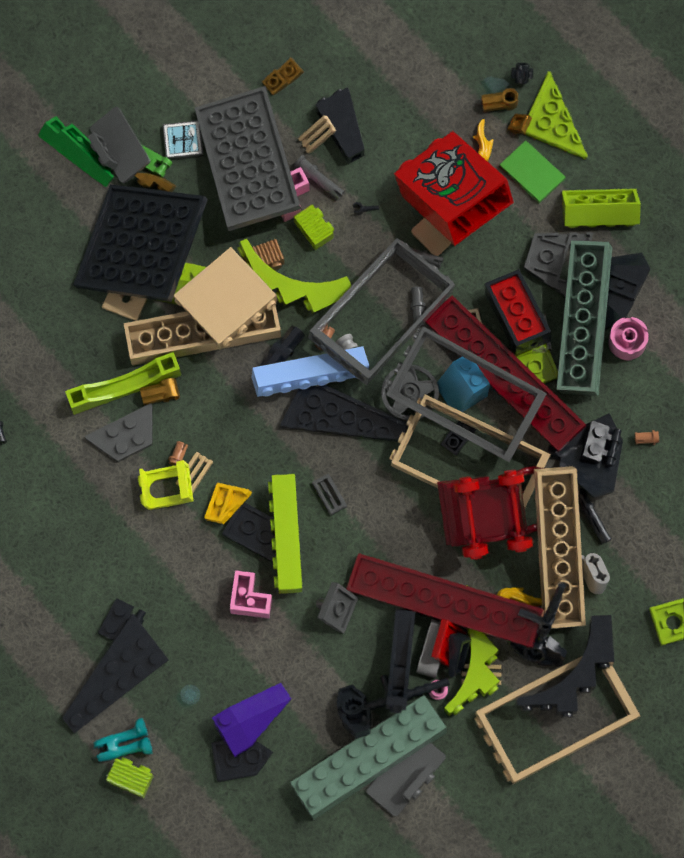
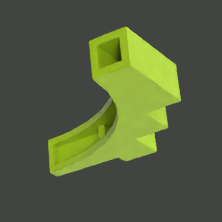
M247 239L238 243L239 247L237 249L242 258L245 257L249 267L271 290H277L275 293L279 303L282 302L283 305L305 297L306 300L303 302L307 311L311 310L314 313L336 303L351 287L347 276L335 281L322 283L302 282L288 278L264 263L255 253Z
M467 628L468 636L471 637L470 665L463 685L456 696L444 708L448 716L452 714L456 716L464 709L462 706L467 701L471 703L479 696L477 694L478 691L485 697L487 694L493 695L499 689L497 687L500 682L499 679L485 665H491L497 660L498 657L496 655L499 650L486 637L485 633Z

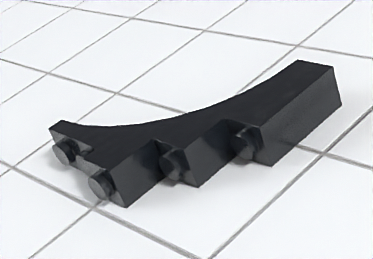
M396 609L386 702V709H390L392 713H402V710H406L415 611Z
M611 615L591 616L586 650L575 669L564 680L546 691L531 696L517 697L515 701L516 709H521L522 712L533 711V708H541V711L553 710V707H556V715H561V718H572L573 714H577V691H580L581 694H587L596 688L595 666H598V669H609L615 662Z

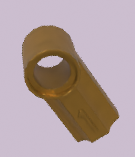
M508 88L500 93L481 95L484 112L501 109L514 110L518 106V93L512 88ZM511 97L514 101L508 102L505 99Z
M175 378L165 379L159 382V384L140 388L144 405L160 401L169 402L171 399L178 400L180 398Z

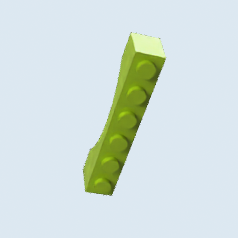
M172 352L155 358L148 364L125 375L103 382L84 384L67 390L65 393L75 415L140 391V388L156 385L162 380L177 378L182 375L175 354Z

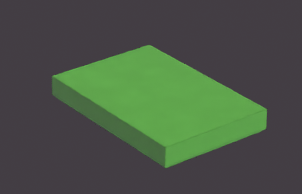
M524 141L500 164V168L539 204L566 178L527 141Z

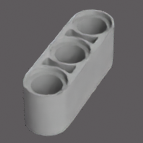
M434 619L431 620L416 672L432 678H436L440 664L439 661L431 657L441 621Z

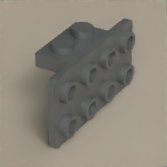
M114 107L90 127L91 134L88 138L91 141V148L98 153V160L104 167L108 166L114 170L120 182L126 183L150 164V158L120 108Z
M429 743L376 778L367 789V794L390 814L398 816L411 799L416 800L422 793V790H420L425 783L428 785L435 777L433 773L443 763L446 756L432 743Z

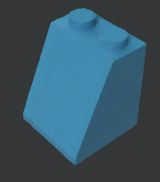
M464 357L452 362L437 382L439 393L446 403L461 412L488 397L489 381L477 364Z

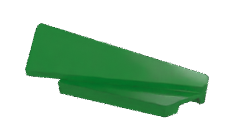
M57 116L44 123L38 134L41 139L105 187L109 186L114 177L111 174V168L108 166L104 167L99 162L98 153L90 146L91 141L73 124L65 127Z

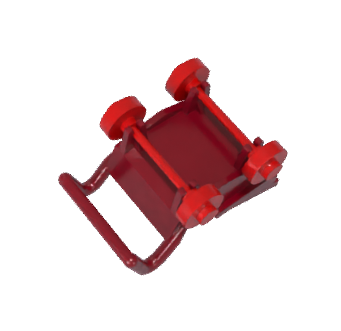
M526 467L518 471L507 470L504 471V474L499 475L498 479L489 480V476L479 478L462 477L459 480L437 482L446 545H467L462 547L464 557H470V559H480L483 555L489 553L488 545L484 544V542L508 539L507 547L509 550H515V552L527 551V548L533 546L532 537L527 535L537 531V524L527 526L521 483L524 482V476L534 474V469L544 468Z

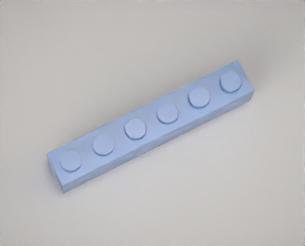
M363 346L345 350L369 369V363ZM327 353L252 368L251 376L257 397H267L274 393H287L295 389H307L310 386H323L330 382H343L346 379L356 378Z

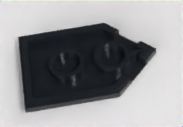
M224 740L211 742L217 782L257 776L273 754L270 749L263 746L257 740L252 747L234 757Z

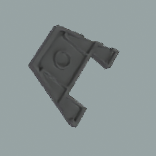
M535 233L524 270L566 298L567 280L560 279V274L568 248L571 246V241H591L593 233Z

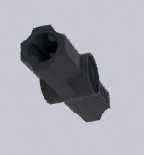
M292 325L280 341L277 340L273 344L268 356L259 366L285 362L289 356L292 357L294 349L304 339L305 334L298 327Z

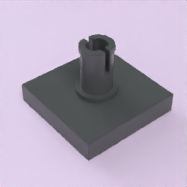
M332 582L326 598H319L316 602V607L320 609L318 619L337 632L344 634L358 597L339 583Z

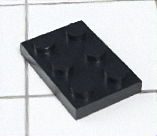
M244 502L233 514L222 535L272 563L273 557H277L276 550H272V538H275V531H271L270 519L274 518Z

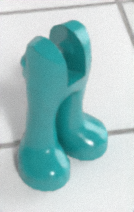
M143 718L137 719L135 726L130 730L109 735L93 742L94 749L108 746L109 751L96 755L98 761L113 760L136 752H142L145 755L153 754L150 739L145 737L148 736V732ZM136 738H142L141 740L135 741L131 744L118 746V744Z

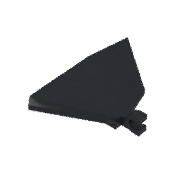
M643 253L611 258L605 331L613 327L619 319L627 318L650 272V267Z
M610 413L594 420L610 426L608 434L613 435L614 429H617ZM587 423L586 427L560 452H557L549 445L547 453L551 454L549 459L560 460L559 467L573 466L576 468L577 484L591 497L597 498L614 492L623 439L617 447L616 453L618 455L612 467L605 465L606 459L603 457L600 463L581 458L589 423ZM606 442L604 450L609 451L611 443Z

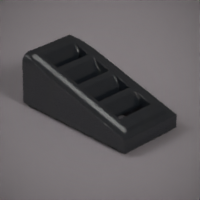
M460 632L451 634L449 637V676L451 677L462 674L471 643V637Z

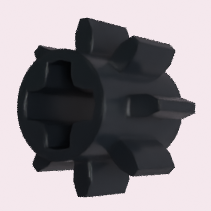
M520 62L516 63V68H511V78H515V83L527 84L529 79H533V68H529L530 64Z

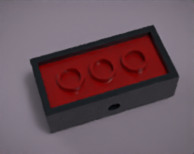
M519 269L485 283V295L516 356L551 341V330Z

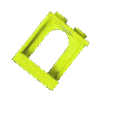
M184 460L177 461L175 466L150 471L139 469L138 484L142 488L140 501L148 510L194 502L189 464ZM178 476L180 494L163 498H154L150 494V486L155 481Z

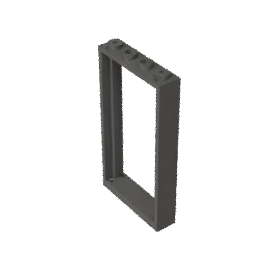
M424 326L422 329L418 328L413 336V339H415L413 346L409 345L404 353L405 361L403 364L399 362L394 371L397 374L394 381L390 379L385 388L388 391L386 395L510 462L547 393ZM426 337L536 396L506 451L397 392Z

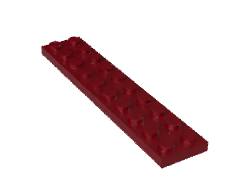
M453 295L425 322L436 334L547 393L530 425L557 452H560L586 427V424ZM478 365L489 381L490 386L524 418L536 396Z
M358 553L347 586V590L352 593L439 620L445 619L455 625L533 648L540 624L520 617L518 613L520 608L543 617L544 609L360 553Z

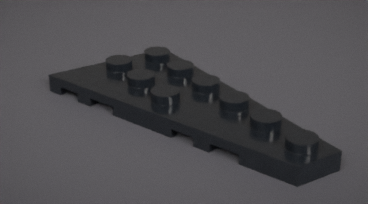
M133 613L62 716L74 734L168 661V658Z

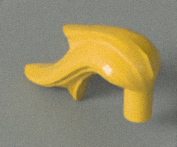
M482 119L478 125L477 135L473 136V138L479 144L478 153L488 161L492 151L493 139L490 141L486 139L484 134L485 119Z
M504 588L496 594L531 606L542 605L540 598L524 594L522 592L524 588Z

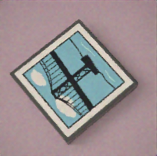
M198 120L163 124L166 158L176 160L203 157L201 130Z

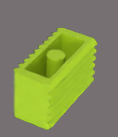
M310 205L294 216V223L312 247L317 250L334 238V228L330 222L326 223L322 218L324 215L318 207L315 208L313 205Z
M122 757L121 760L116 758L106 781L144 798L154 777L150 773L151 769L142 765L137 768L132 765V761Z

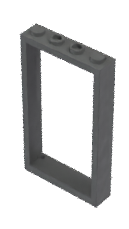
M396 238L309 331L308 339L367 386L416 333L417 329L450 296L455 284L450 280L449 276H444L439 272L435 265L429 264L424 260L420 253L414 252L407 243ZM396 253L443 290V292L381 360L369 370L322 331Z

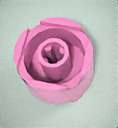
M637 318L619 319L613 325L608 339L611 352L616 357L627 361L639 357L647 345L648 330L646 325Z

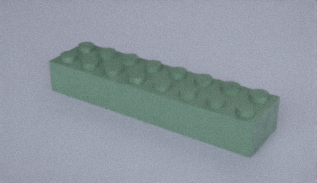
M571 241L557 390L560 394L599 395L612 246L609 242Z
M425 695L408 705L406 710H402V713L394 714L371 729L369 735L357 738L291 781V786L312 819L315 820L406 758L446 734V726Z

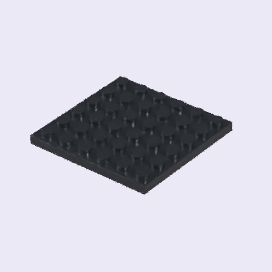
M110 184L74 286L80 289L172 302L208 199L201 195Z

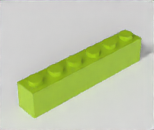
M295 474L272 475V481L268 482L269 493H273V500H269L270 512H274V519H270L271 531H275V538H272V550H276L277 557H273V569L278 571V576H274V586L279 588V594L302 592Z

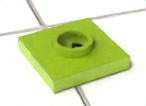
M684 598L649 608L661 646L684 640ZM677 616L681 623L680 627L673 630L669 629L666 624L668 617Z

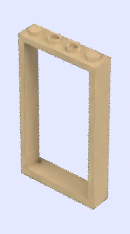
M426 394L423 399L418 398L417 403L424 407L427 405L504 443L510 445L513 436ZM416 412L414 416L410 415L406 423L409 426L407 432H402L399 437L398 443H400L398 450L394 449L389 458L392 460L391 466L438 488V480L399 462L422 415ZM522 440L517 449L539 459L536 467L544 468L551 455ZM534 474L531 475L523 492L524 507H526L535 488Z
M582 656L476 711V718L474 720L478 728H483L486 733L484 739L488 746H493L495 750L493 756L498 764L502 763L505 769L503 774L508 782L511 781L515 784L640 717L613 666H610L609 669H602L628 716L516 774L485 715L574 669Z

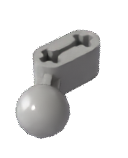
M590 553L586 557L582 555L583 578L588 589L594 594H602L610 579L602 558L595 553Z

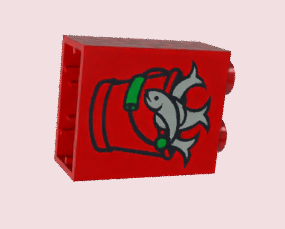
M454 131L443 138L434 140L426 151L413 160L405 161L398 171L394 173L402 197L454 246L514 203L507 178Z

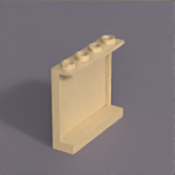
M230 247L175 293L174 301L179 307L182 306L217 343L218 348L222 349L223 347H228L233 342V338L238 334L242 335L248 329L247 326L252 322L256 323L262 317L261 314L266 310L270 311L273 309L277 302V295Z

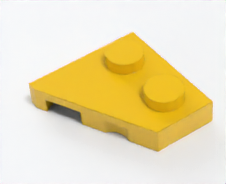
M217 483L204 518L207 521L225 524L251 496L252 492L249 489Z

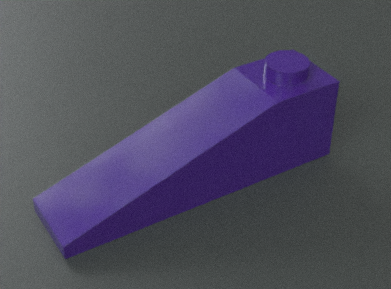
M279 683L228 707L212 717L215 728L234 757L253 746L261 733L268 728L272 720L291 701V697L283 685Z

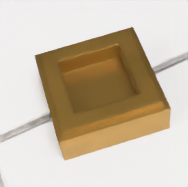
M514 114L508 130L512 133L525 134L532 117L525 114Z

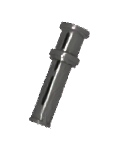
M304 155L300 156L293 165V168L298 169L301 167L307 179H312L336 200H339L340 196L336 191L341 195L345 191L319 172L317 165H312L308 162Z

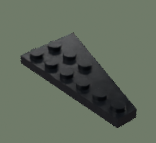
M315 385L307 389H298L280 428L398 442L401 433H405L408 426L406 425L407 422L331 387Z

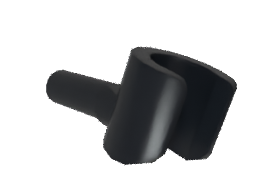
M360 202L353 204L354 208L361 207L360 210L353 211L355 215H362L366 211L379 210V205L362 206Z

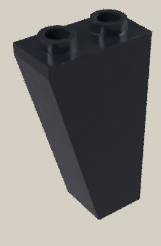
M348 87L335 91L328 98L320 99L315 104V111L319 118L327 116L334 126L336 132L331 137L347 163L350 164L363 157L365 149Z

